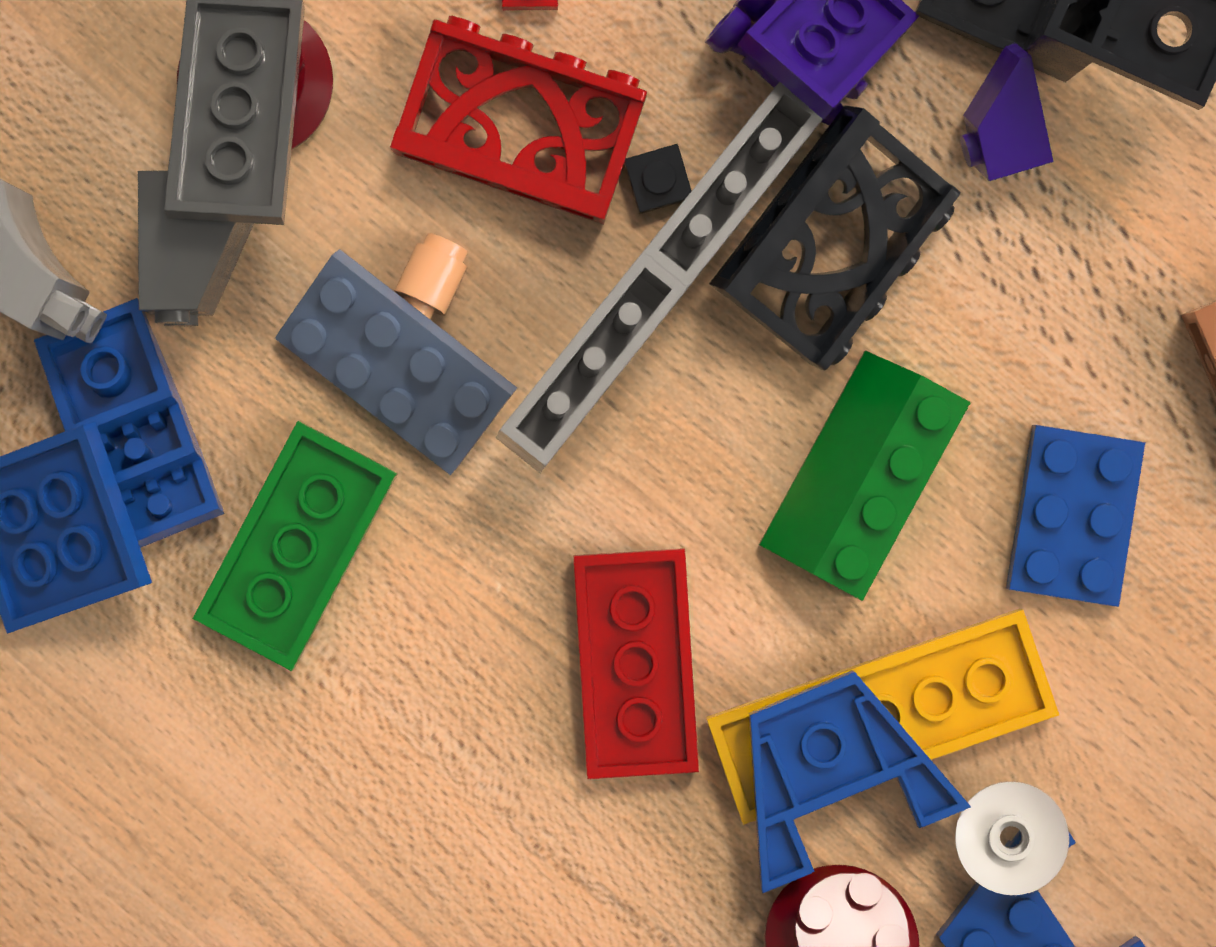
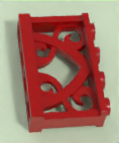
M449 16L447 23L434 19L399 126L396 128L390 146L392 152L398 156L604 225L647 97V91L638 88L640 80L615 70H608L606 77L585 70L586 61L566 53L555 52L553 59L533 53L534 44L513 35L502 34L500 41L480 35L481 27L478 24L460 17ZM455 51H465L474 56L478 62V67L472 74H463L456 66L457 79L468 90L460 97L443 84L439 73L442 60L448 54ZM492 59L518 68H513L493 76L494 66ZM554 80L580 89L571 96L568 102ZM533 86L549 107L561 136H547L532 141L518 153L511 165L500 161L502 148L499 132L489 116L479 108L503 94ZM431 87L450 106L440 115L428 134L423 135L415 132L429 88ZM594 98H602L612 102L619 113L617 128L608 136L600 139H583L579 128L589 129L595 127L604 117L594 118L589 116L585 109L588 101ZM468 117L479 123L487 133L485 144L479 148H470L464 143L466 133L475 131L472 126L462 123ZM551 148L565 149L566 158L561 155H550L556 162L553 171L545 173L538 170L534 162L538 152ZM614 148L599 194L585 190V151H604Z

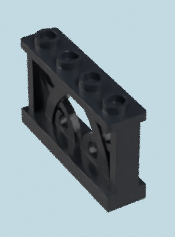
M845 105L709 284L754 318L807 363L825 371L830 365L839 363L848 354L853 344L851 337L864 320L868 321L879 313L887 300L885 293L896 278L905 275L915 266L921 255L919 248L931 232L940 230L950 220L955 209L953 203L961 192L945 181L880 125V121L866 109ZM868 140L896 165L883 170L875 176L872 167L860 149ZM909 178L917 185L919 200L908 215L902 218L897 214L896 206L901 199L908 196L900 193H890L883 197L880 189L895 179ZM836 180H841L844 185L842 193L847 194L854 187L857 191L848 199L838 203H834L828 194L829 189ZM861 206L864 220L862 261L836 271L811 273L815 262L816 246L812 231L805 222L813 211L826 215H842L854 211ZM887 229L894 231L893 235L889 238V240ZM791 240H797L802 247L801 260L796 272H791L790 270L794 267L797 257L787 260L782 255V251ZM759 282L787 291L782 302L780 317L750 294ZM851 289L843 299L839 292ZM801 293L809 294L805 302V309L811 320L814 321L815 311L820 306L826 305L830 310L829 319L816 334H804L796 324L795 308Z

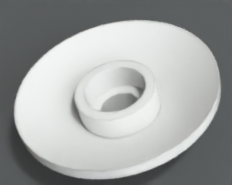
M1001 782L982 789L968 801L971 808L960 813L956 826L955 843L963 867L977 883L996 893L1022 895L1042 888L1058 874L1067 857L1069 831L1062 811L1049 795L1029 784ZM1009 826L1016 827L1021 832L1020 843L1011 848L1004 846L1000 841L1002 830Z

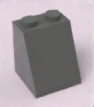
M138 171L139 310L155 315V323H164V326H198V316L214 315L254 223L167 218L164 212L168 171Z

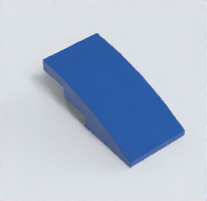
M135 298L103 311L107 314V317L91 344L76 336L71 337L66 335L64 340L44 335L34 339L64 430L67 431L83 424L96 422L140 548L225 513L165 358L145 312L139 310V299Z

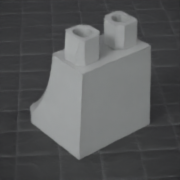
M0 179V312L24 326L61 340H64L66 335L76 336L91 344L101 329L107 314L85 302L89 295V290L76 281L53 254L39 225L33 196Z

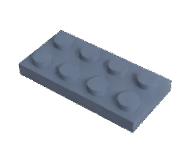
M340 249L331 255L275 337L277 341L449 475L458 468L517 390V387Z

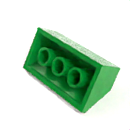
M865 350L759 545L863 601L971 402L918 373Z

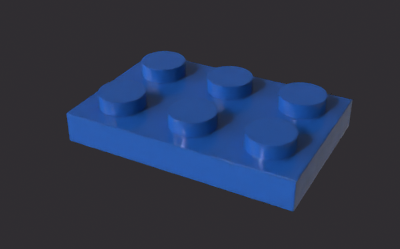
M1032 425L1006 589L1119 607L1146 442Z

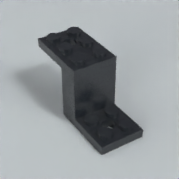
M920 0L915 11L919 17L998 53H1001L1005 46L1016 43L1031 55L1034 69L1065 83L1093 62L1200 110L1205 107L1216 82V0ZM1172 15L1183 21L1186 26L1187 36L1181 46L1172 47L1161 41L1157 32V25L1161 17Z

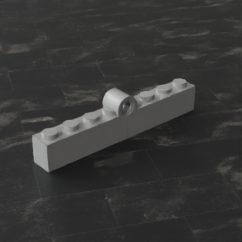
M779 82L501 427L496 439L541 473L823 119Z

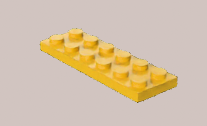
M1019 608L707 716L706 720L741 821L745 825L756 821L749 713L851 670L861 678L931 760L1059 716V712L1024 610Z

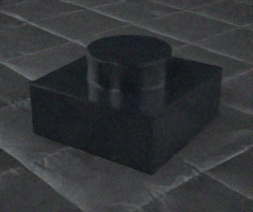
M678 143L625 159L624 164L639 215L681 203L692 191Z

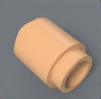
M428 233L423 244H416L394 292L430 320L433 313L445 316L467 269L464 260L468 251L448 239Z

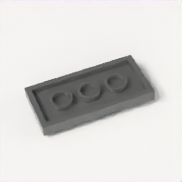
M186 0L164 212L167 218L284 225L305 13L303 0Z

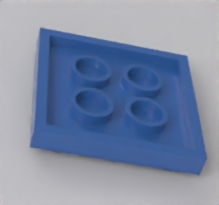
M96 422L80 425L0 456V615L7 634L152 583Z

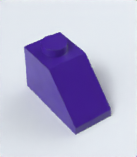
M1016 43L1005 46L963 116L967 133L960 135L961 148L967 165L969 167L975 166L988 181L1054 162L1032 57Z

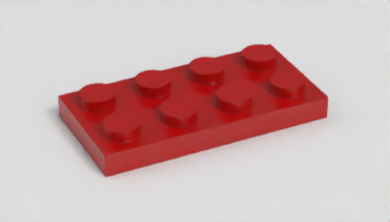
M685 548L573 555L587 779L699 772Z

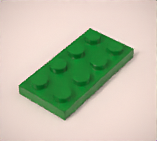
M297 421L192 619L293 671L398 473L307 424Z

